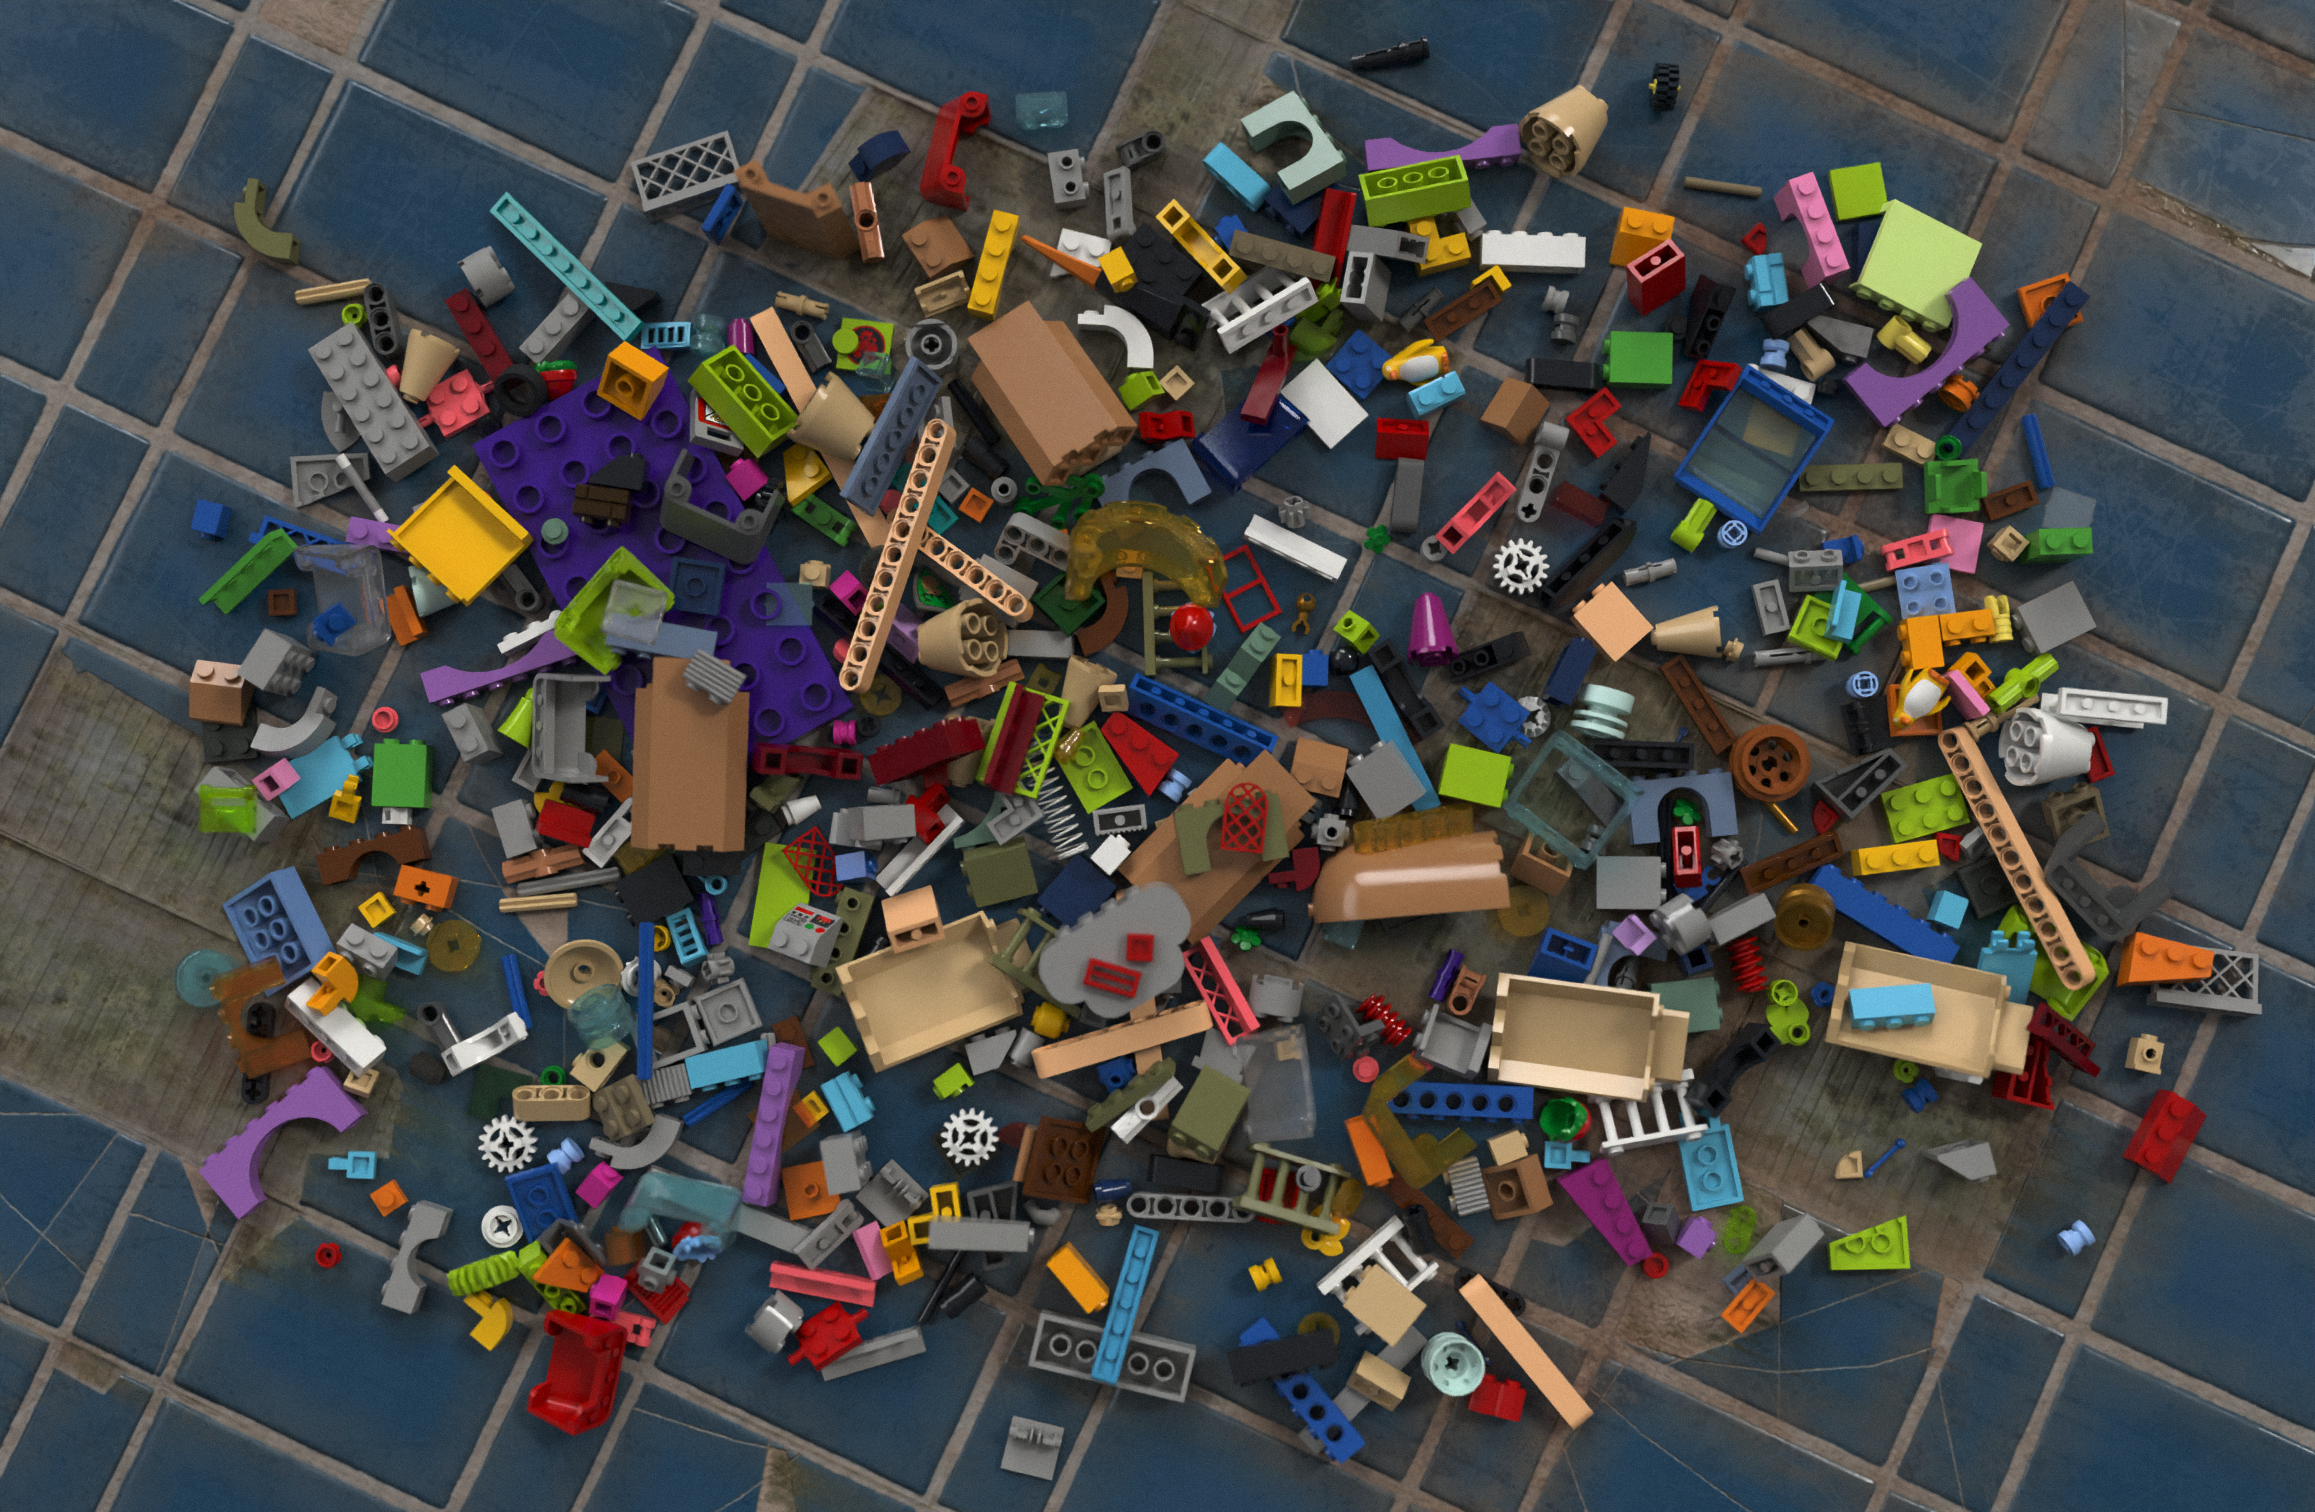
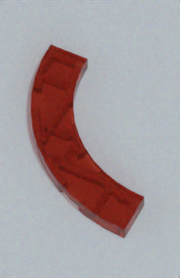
M1342 691L1314 692L1301 695V707H1277L1290 728L1309 720L1333 717L1359 722L1376 732L1358 694ZM1399 717L1412 745L1420 741L1413 730Z

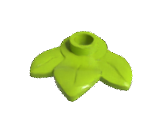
M1797 997L1796 1001L1787 1008L1780 1005H1768L1766 1007V1018L1772 1026L1770 1029L1782 1042L1780 1045L1790 1043L1794 1046H1801L1808 1042L1811 1036V1030L1807 1024L1809 1011L1801 999ZM1795 1028H1799L1801 1031L1800 1036L1797 1038L1793 1036Z

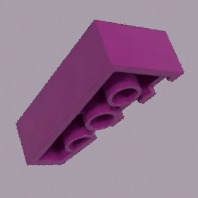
M1599 1156L1591 1160L1590 1163L1586 1162L1554 1178L1626 1265L1631 1266L1653 1255L1606 1158Z

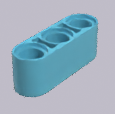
M1219 142L1201 161L1203 166L1218 181L1253 211H1256L1264 203V199L1273 191L1256 172L1223 143Z

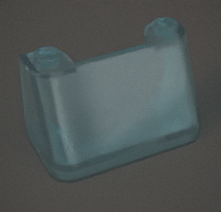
M648 1172L639 1178L622 1211L618 1229L630 1232L642 1230L647 1225L651 1215H663L702 1223L700 1237L705 1245L724 1250L734 1243L743 1204L742 1194L737 1188L660 1172Z

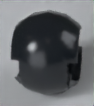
M1352 646L1337 647L1336 651H1330L1328 654V667L1335 675L1350 674V670H1357L1360 664L1359 654Z

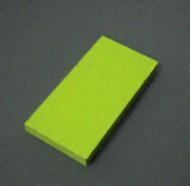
M765 842L749 945L768 948L777 922L798 903L801 902L809 905L811 891L804 885L802 879L781 851L787 845ZM791 846L788 850L796 851L797 847ZM800 847V852L809 853L810 849ZM813 849L812 854H818V850ZM788 853V855L794 862L796 854ZM799 855L798 865L807 866L808 856ZM816 857L811 858L810 867L816 866ZM798 868L805 878L806 869ZM809 870V880H813L815 870Z

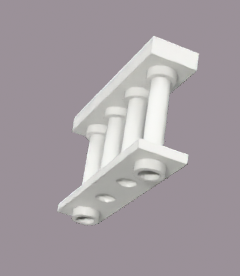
M1266 266L1250 275L1230 295L1224 291L1203 303L1202 306L1211 311L1206 328L1209 329L1216 324L1219 325L1220 328L1217 329V332L1226 351L1231 354L1318 302V299L1307 277L1295 282L1293 280L1295 278L1294 273ZM1281 285L1286 287V289L1274 296L1271 291ZM1259 298L1264 300V302L1252 309L1248 306L1249 303H1253ZM1238 311L1242 313L1241 316L1230 322L1226 319Z
M2059 688L2058 694L2040 693L2039 710L2076 723L2143 729L2144 723L2166 724L2168 698Z
M1692 1068L1682 1071L1681 1084L1655 1081L1653 1093H1648V1096H1651L1659 1128L1658 1133L1644 1135L1636 1101L1622 1100L1626 1104L1634 1137L1618 1140L1609 1104L1614 1098L1586 1095L1588 1104L1596 1103L1600 1108L1608 1140L1607 1142H1602L1599 1149L1600 1154L1608 1153V1156L1623 1154L1624 1150L1683 1139H1686V1142L1701 1140L1708 1129L1707 1124L1696 1126L1692 1108L1683 1098L1694 1080ZM1673 1089L1674 1092H1677L1686 1128L1670 1130L1661 1096L1663 1090Z
M1394 1215L1316 1285L1324 1295L1328 1292L1334 1293L1344 1304L1346 1300L1343 1297L1347 1292L1342 1287L1343 1283L1341 1281L1350 1275L1351 1277L1354 1276L1361 1283L1363 1281L1360 1278L1363 1272L1361 1263L1368 1257L1370 1259L1374 1258L1382 1269L1409 1291H1412L1423 1280L1425 1282L1431 1280L1437 1274L1435 1269L1439 1265L1434 1259L1426 1263L1420 1255L1413 1253L1409 1242L1402 1235L1403 1231L1401 1228L1404 1225ZM1386 1241H1394L1419 1270L1408 1281L1382 1253L1383 1249L1381 1246ZM1353 1315L1359 1322L1354 1327L1359 1336L1363 1333L1367 1335L1373 1331Z

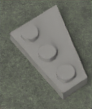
M371 453L345 454L363 482L373 479ZM341 454L290 457L294 509L301 508L353 487V484L335 460Z

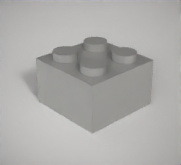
M914 804L848 808L850 839L859 840V844L879 845L882 844V839H884V842L903 843L908 842L907 837L916 836Z

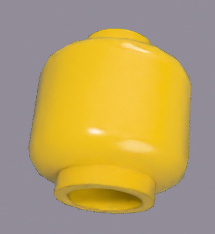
M1045 1001L1041 1006L1036 1005L1030 1025L1034 1026L1036 1034L1057 1039L1061 1032L1067 1033L1071 1018L1066 1017L1067 1012Z

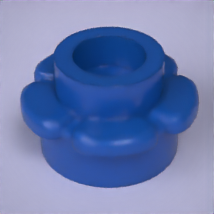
M1827 982L1817 983L1810 992L1814 1004L1821 1008L1824 1006L1830 1007L1833 1002L1835 988L1832 985H1828ZM1823 992L1826 993L1825 997L1821 996Z

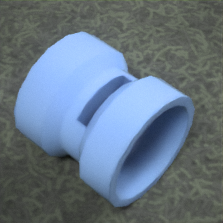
M1772 339L1764 340L1763 350L1765 353L1761 357L1760 367L1772 371L1785 370L1787 363L1785 354L1789 351L1790 343L1780 339L1774 341Z
M1737 520L1727 522L1717 531L1716 539L1718 544L1724 549H1734L1746 540L1747 528L1742 522Z
M1863 671L1850 676L1846 681L1845 688L1852 698L1862 699L1872 696L1877 691L1878 680L1873 673Z
M1171 767L1167 773V779L1161 782L1157 789L1178 803L1182 797V791L1188 788L1192 781Z
M569 1137L561 1142V1148L553 1149L547 1154L550 1163H558L561 1174L567 1173L573 1162H579L585 1157L581 1148Z
M2080 1220L2072 1224L2071 1230H2063L2057 1234L2058 1241L2062 1247L2073 1257L2081 1252L2083 1245L2090 1246L2096 1242L2092 1232Z

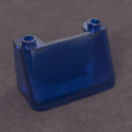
M1281 392L1266 426L1241 420L1240 413L1247 400L1246 397L1208 433L1201 432L1192 441L1194 446L1191 452L1232 496L1242 489V485L1247 480L1249 481L1253 474L1286 444L1291 443L1295 438V434L1300 436L1309 428L1311 420Z

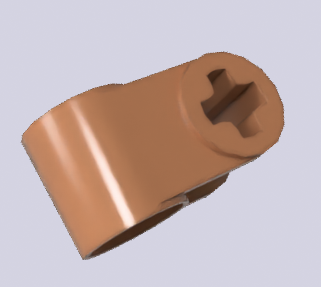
M1462 964L1455 976L1456 980L1453 982L1445 1003L1448 1012L1456 1016L1465 1015L1471 1010L1487 977L1485 974L1479 975L1467 969V966ZM1457 996L1462 997L1465 1001V1007L1461 1011H1457L1453 1007V1000Z

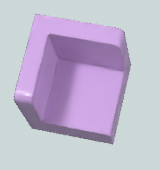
M1629 915L1612 931L1614 937L1633 956H1638L1657 938L1635 915Z

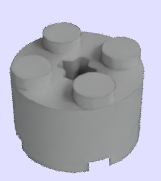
M491 246L483 247L457 262L485 308L513 293L512 291L516 289Z
M937 319L922 320L916 324L906 337L905 347L909 359L911 356L918 358L938 376H942L955 368L959 359V344L953 330L944 322ZM931 344H936L937 348H935L934 352L929 351Z
M1683 893L1649 915L1652 924L1662 934L1660 941L1667 950L1673 948L1680 956L1686 955L1710 939L1711 936L1709 934L1712 933L1709 921L1700 908L1695 910L1691 906V903L1694 901Z
M1254 974L1248 999V1005L1252 1009L1254 1016L1266 1018L1267 1014L1278 1016L1277 1019L1280 1021L1293 1022V1017L1299 1016L1304 984L1299 982V986H1295L1292 979L1273 975H1264L1263 979H1257L1258 974Z
M776 1290L775 1295L772 1294L753 1316L756 1321L753 1325L748 1323L744 1333L768 1352L772 1351L776 1354L786 1341L784 1339L787 1333L790 1331L793 1334L801 1325V1319L804 1316L803 1309L781 1291Z

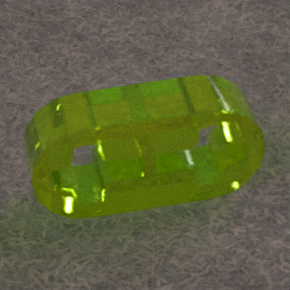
M1743 1204L1736 1205L1729 1215L1721 1242L1724 1249L1732 1254H1741L1748 1246L1757 1218L1755 1211L1751 1207ZM1747 1210L1746 1215L1750 1216L1749 1220H1744L1741 1228H1739L1741 1219L1737 1218V1215ZM1737 1231H1739L1737 1239L1741 1241V1244L1739 1246L1735 1245L1731 1249L1732 1244L1728 1242L1729 1238H1735Z

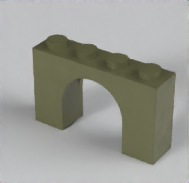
M1271 789L1264 790L1268 800V812L1263 854L1259 853L1260 860L1269 861L1289 857L1279 794H1272ZM1261 791L1255 792L1256 797L1254 799L1257 801L1263 796ZM1241 794V795H1235V796H1236L1237 799H1238V798H1240L1243 794ZM1230 796L1228 806L1235 802L1232 796ZM1246 797L1240 801L1245 809L1253 804V801L1250 798L1246 799ZM1219 799L1203 801L1204 806L1194 808L1193 803L1177 806L1178 811L1172 812L1184 875L1211 871L1206 843L1207 832L1211 824L1217 818L1224 815L1225 802L1220 803ZM1263 799V800H1262L1260 803H1258V804H1259V805L1262 807V809L1264 810V809H1265V801H1264V799ZM1238 804L1230 809L1235 814L1243 812ZM1257 806L1248 811L1253 819L1262 814ZM1246 814L1243 815L1250 822H1252ZM1264 816L1257 821V824L1261 827V829L1263 827ZM1253 824L1255 833H1256V835H1257L1260 831H1259V830L1257 829V827ZM1261 836L1257 838L1259 847L1261 845Z

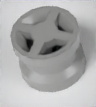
M1549 285L1541 310H1551L1555 314L1563 313L1569 291L1563 290L1560 292L1555 287Z
M1435 535L1428 537L1420 548L1421 557L1430 564L1440 562L1448 551L1434 537Z

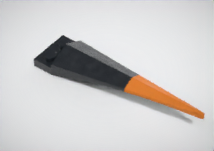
M1023 235L1020 238L1024 243L1103 297L1134 315L1141 323L1169 342L1173 339L1192 352L1199 348L1211 311L1191 298L1139 282L1135 283L1131 289L1115 294L1103 269L1067 255L1027 235Z

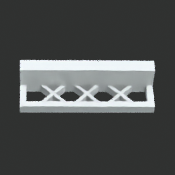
M1255 514L1243 536V539L1335 584L1347 561L1346 558Z
M947 803L937 813L946 827L937 838L927 846L915 836L876 877V881L891 897L896 896L966 822Z

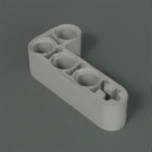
M1017 512L1011 516L994 550L995 558L1002 564L1010 565L1014 563L1021 550L1082 580L1092 579L1102 563V555L1096 548L1022 512Z

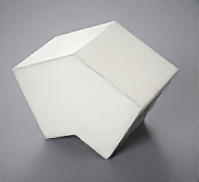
M383 807L382 824L412 825L413 809Z

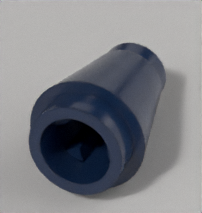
M1129 1178L1098 1180V1183L1092 1184L1097 1205L1103 1203L1105 1206L1129 1194H1133Z

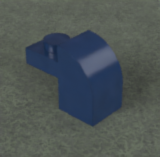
M898 130L888 131L872 137L857 148L859 153L848 164L859 182L869 183L882 169L896 167L911 151Z
M1705 942L1686 955L1680 956L1674 950L1676 964L1684 978L1711 971L1714 967Z

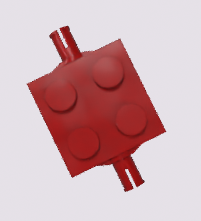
M839 1301L801 1324L794 1332L799 1340L800 1349L787 1356L792 1367L807 1358V1360L813 1363L818 1372L863 1343L862 1338L858 1334L857 1324L870 1317L865 1307L850 1316L849 1313L844 1311Z

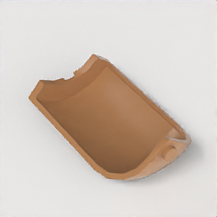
M1491 830L1358 841L1339 847L1335 852H1332L1323 859L1320 865L1319 874L1313 882L1312 903H1307L1308 918H1313L1314 923L1509 908L1510 897L1507 874H1501L1500 863L1504 862L1501 845H1497L1498 836L1495 831Z

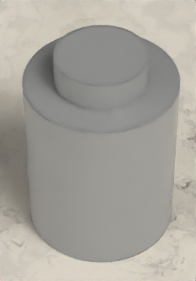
M1023 1027L1008 1053L1012 1057L1010 1062L1024 1069L1025 1065L1031 1067L1034 1062L1031 1052L1042 1047L1046 1039Z

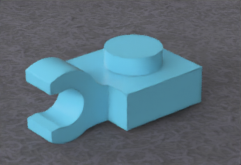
M1545 1140L1544 1168L1571 1169V1161L1590 1163V1152L1588 1150H1572V1143L1564 1144Z
M350 1150L348 1151V1158H329L328 1169L347 1170L346 1178L374 1179L376 1178L377 1151Z

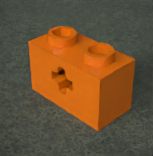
M401 865L393 895L401 897L400 902L416 905L418 901L426 903V909L441 912L442 908H451L459 878L411 865ZM422 885H426L427 888H430L429 893H425L424 890H421Z

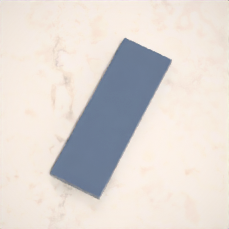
M913 356L910 357L840 493V496L871 517L875 515L943 382V379L921 360Z

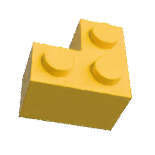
M1425 216L1407 222L1405 227L1406 233L1430 238L1425 264L1414 263L1418 278L1468 265L1471 254L1465 232L1439 238L1434 217Z
M957 1181L932 1185L930 1187L933 1212L909 1216L907 1220L911 1246L929 1243L930 1221L934 1215L964 1217L959 1183Z

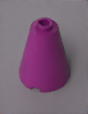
M1423 593L1415 600L1407 662L1413 666V661L1420 662V667H1436L1450 664V658L1454 657L1455 661L1458 660L1459 651L1440 597L1435 596V593Z

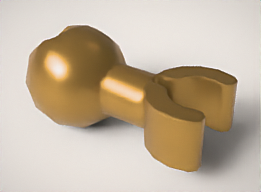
M1309 593L1300 594L1296 599V607L1299 613L1297 620L1292 625L1293 632L1296 631V626L1301 623V620H1303V624L1306 627L1305 634L1307 635L1310 631L1307 621L1309 613L1315 609L1316 600ZM1305 595L1310 596L1309 601H1304Z

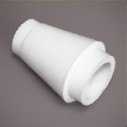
M816 795L787 801L786 805L781 806L789 826L792 824L798 825L822 809Z

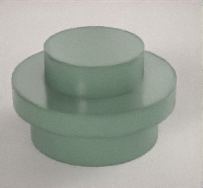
M558 518L549 519L542 526L541 532L544 540L552 545L561 544L568 537V526Z

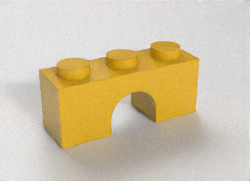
M1936 839L1850 850L1854 876L1940 865Z

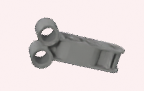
M1546 421L1540 424L1534 442V452L1515 508V516L1520 522L1530 523L1539 518L1560 451L1563 450L1566 444L1569 428ZM1540 455H1546L1550 459V465L1547 469H1542L1538 466L1537 459ZM1533 479L1540 481L1542 484V490L1539 494H1534L1529 488V484ZM1529 504L1531 505L1530 510L1534 511V514L1525 518V513L1521 510Z

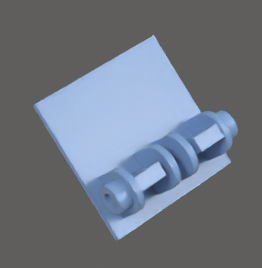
M1941 561L1932 562L1930 563L1931 565L1895 570L1902 620L1912 617L1956 613L1948 562L1941 563Z

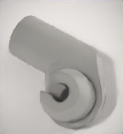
M1033 1198L1022 1204L1025 1211L1036 1224L1053 1226L1061 1218L1058 1209L1041 1210Z

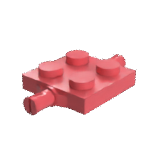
M468 369L459 372L435 386L425 400L428 404L429 414L418 419L423 428L435 422L447 439L476 424L483 415L492 414L487 405L486 395L494 390V383L490 380L480 386L475 382Z

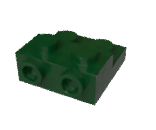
M1062 571L1032 599V603L1068 638L1084 623L1087 624L1104 608L1106 601L1104 600L1105 596L1097 587L1092 588L1086 580L1079 579L1065 571Z

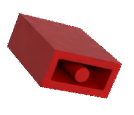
M1670 238L1626 265L1628 300L1642 316H1645L1686 290L1685 255Z

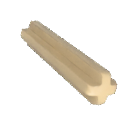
M361 279L297 290L295 292V299L302 306L364 295V289L371 281L369 279Z
M576 893L500 899L499 909L502 913L576 907L578 898Z

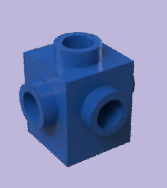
M1127 1054L1097 1063L1098 1079L1101 1085H1106L1109 1093L1116 1089L1122 1090L1137 1073L1134 1060L1132 1058L1129 1059Z

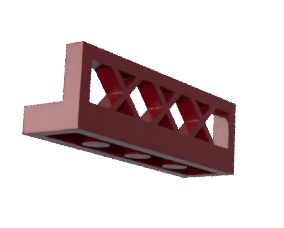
M1016 683L983 783L989 790L1010 796L1014 795L1046 701L1045 696L1029 692L1024 685Z
M2040 1002L2025 1030L2074 1069L2096 1078L2101 1068L2088 1059L2096 1044L2049 1005ZM2046 1014V1023L2040 1025ZM2057 1025H2058V1033H2056V1032L2054 1031V1027L2057 1026ZM2069 1035H2070V1043H2068V1042L2066 1041L2067 1036H2069ZM2084 1044L2082 1050L2079 1051V1046Z

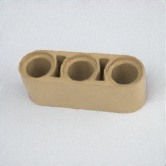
M528 1085L517 1087L512 1092L514 1117L519 1121H580L587 1119L591 1115L590 1089L583 1085Z

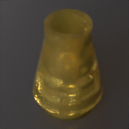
M1074 725L1069 732L1057 741L1053 757L1064 765L1073 762L1086 733Z

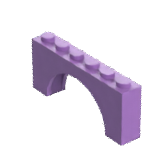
M1971 277L1964 278L1944 295L1952 311V334L1946 349L1931 366L1915 375L1895 378L1875 371L1867 363H1861L1841 379L1879 427H1886L1888 425L1891 428L1902 419L1900 415L1905 410L1909 409L1912 411L1923 402L1921 397L1927 392L1932 394L1943 386V379L1948 375L1953 377L1964 368L1962 364L1969 358L1972 360L1976 359L1985 351L1983 347L1988 342L1992 341L1995 343L2006 334L2004 329L2010 324Z
M330 1066L314 1067L305 1075L307 1079L302 1084L296 1083L285 1092L287 1096L279 1102L277 1100L270 1104L264 1110L266 1114L262 1118H255L244 1127L246 1131L242 1135H235L224 1144L226 1148L219 1154L215 1152L204 1160L205 1166L199 1170V1173L238 1220L248 1217L268 1200L259 1181V1161L265 1145L278 1129L297 1118L310 1117L324 1120L342 1133L352 1129L369 1114L353 1093L343 1090V1081Z

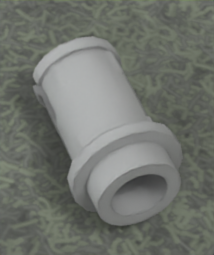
M873 786L869 787L868 803L900 804L901 791H897V788L890 790Z

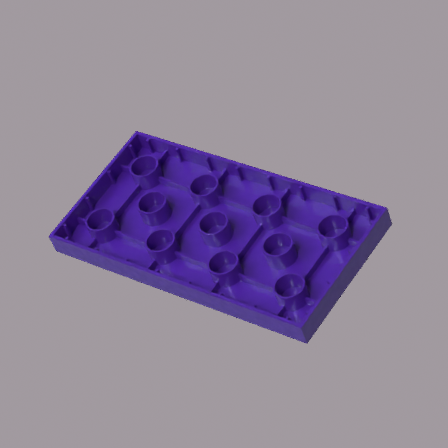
M656 346L644 351L645 354L669 367ZM670 368L662 390L641 421L597 395L602 377L600 375L539 408L535 413L522 417L472 444L510 516L528 531L534 539L528 546V549L562 611L614 552L622 546L631 552L667 588L669 587L673 556L727 565L719 617L669 610L666 613L662 611L657 614L655 612L649 620L717 632L718 638L714 657L719 660H730L731 667L747 676L739 689V692H749L747 769L751 768L754 742L793 745L833 723L834 720H838L856 710L846 689L840 685L839 677L766 543H764L754 563L741 565L670 533L662 527L660 512L665 485L683 448L695 457L686 477L692 486V495L688 503L734 524L740 513L747 510L739 494L725 478L727 472L715 450L690 443V404ZM628 453L644 455V459L651 464L646 495L633 493L634 498L629 525L621 524V528H612L605 526V521L595 520L594 525L579 522V518L572 514L576 484L591 485L588 483L589 477L619 455L628 456ZM552 518L564 521L569 530L567 539L558 545L546 542L541 532L544 523ZM626 652V655L620 656L623 660L619 667L614 671L610 670L606 675L594 666L592 667L596 675L611 676L610 682H601L634 743L636 688H647V683H653L654 656L653 660L637 658V653Z

